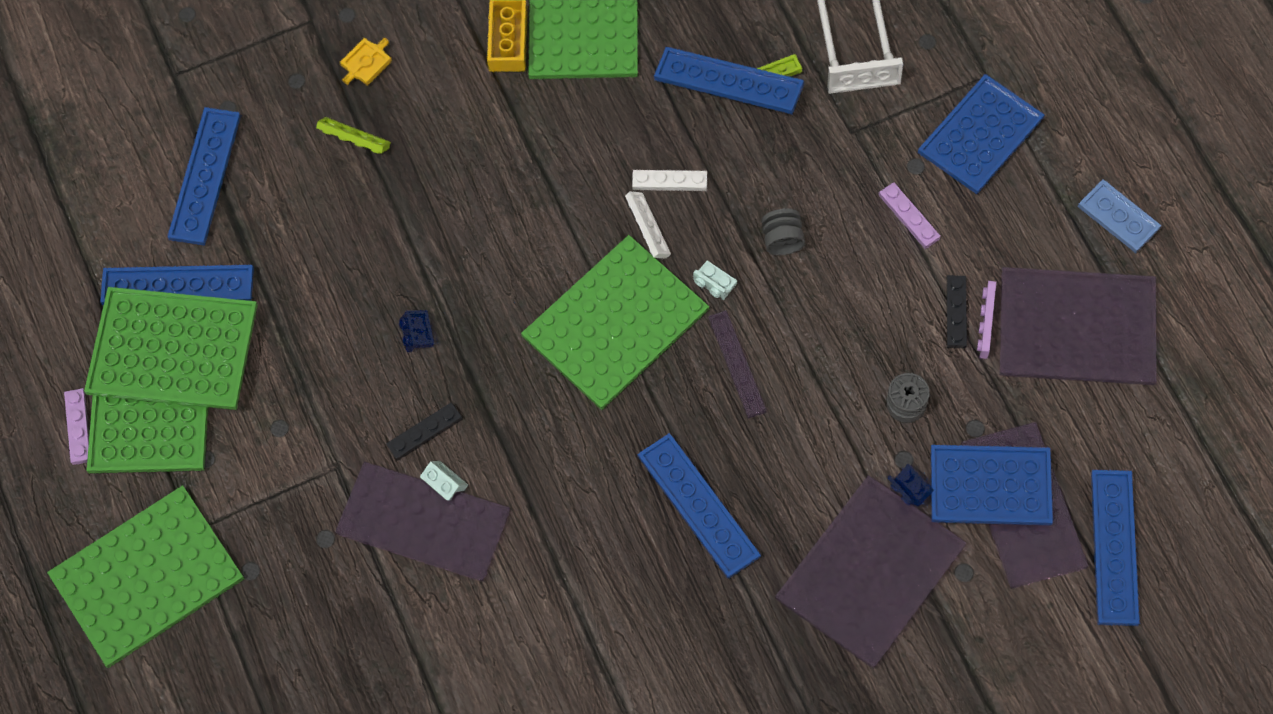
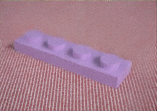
M894 182L879 192L880 198L924 249L940 240L941 236Z
M988 281L987 288L983 287L982 299H985V305H981L980 316H984L983 322L979 324V333L982 334L981 340L978 339L977 351H980V358L983 359L988 358L990 350L996 282Z
M84 389L66 391L64 396L71 464L87 463L89 427Z

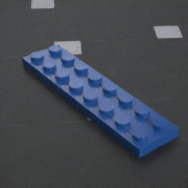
M670 47L665 48L654 74V80L789 114H793L804 86V80Z
M204 107L167 236L169 240L205 246L240 122V112Z
M253 265L103 268L100 303L104 305L108 287L252 301Z
M670 433L638 453V458L727 579L761 557L760 553Z
M1092 470L1091 487L1097 625L1138 626L1139 604L1132 471Z

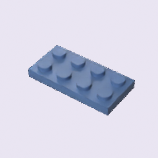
M1104 179L1078 204L1082 211L1135 253L1161 228L1158 222Z

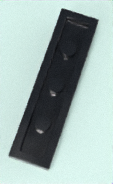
M947 275L946 278L947 348L966 349L967 347L966 276Z
M451 402L392 439L386 445L398 461L460 422L462 417Z

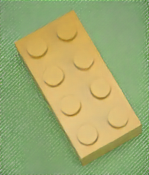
M490 0L487 53L489 72L525 71L526 0Z

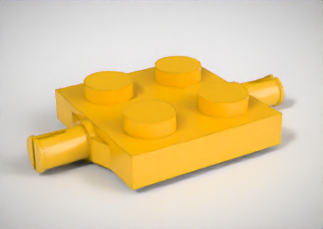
M364 38L340 62L341 66L349 72L342 81L348 85L356 78L368 86L392 62L391 57L383 51L389 44V41L383 38L378 44H374Z

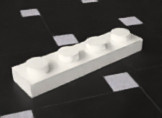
M633 170L632 189L707 191V171Z
M627 193L625 197L649 246L650 253L654 258H668L671 253L643 193Z

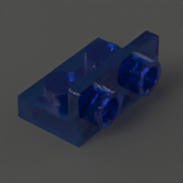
M405 311L399 320V327L403 332V345L406 346L407 353L412 352L414 348H432L434 339L428 311Z
M909 463L896 478L891 475L887 477L891 482V488L897 493L900 492L902 495L901 499L908 505L913 504L919 507L934 491L929 483Z

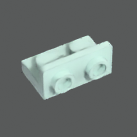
M706 261L699 271L695 270L693 272V280L699 287H705L714 297H720L722 300L737 285L736 279L709 261Z
M430 461L420 476L446 500H451L456 492L465 491L468 486L465 481L441 461Z

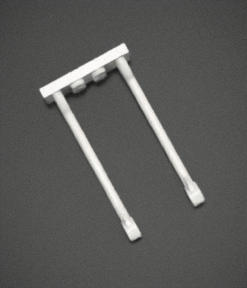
M817 0L830 62L828 93L901 84L903 61L902 58L894 59L890 52L880 1L872 0L884 60H872L864 63L856 62L839 66L836 60L825 0Z

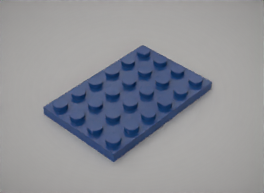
M985 74L921 145L918 153L972 192L978 194L1043 120L1044 114Z
M931 445V521L944 523L1052 525L1050 448Z

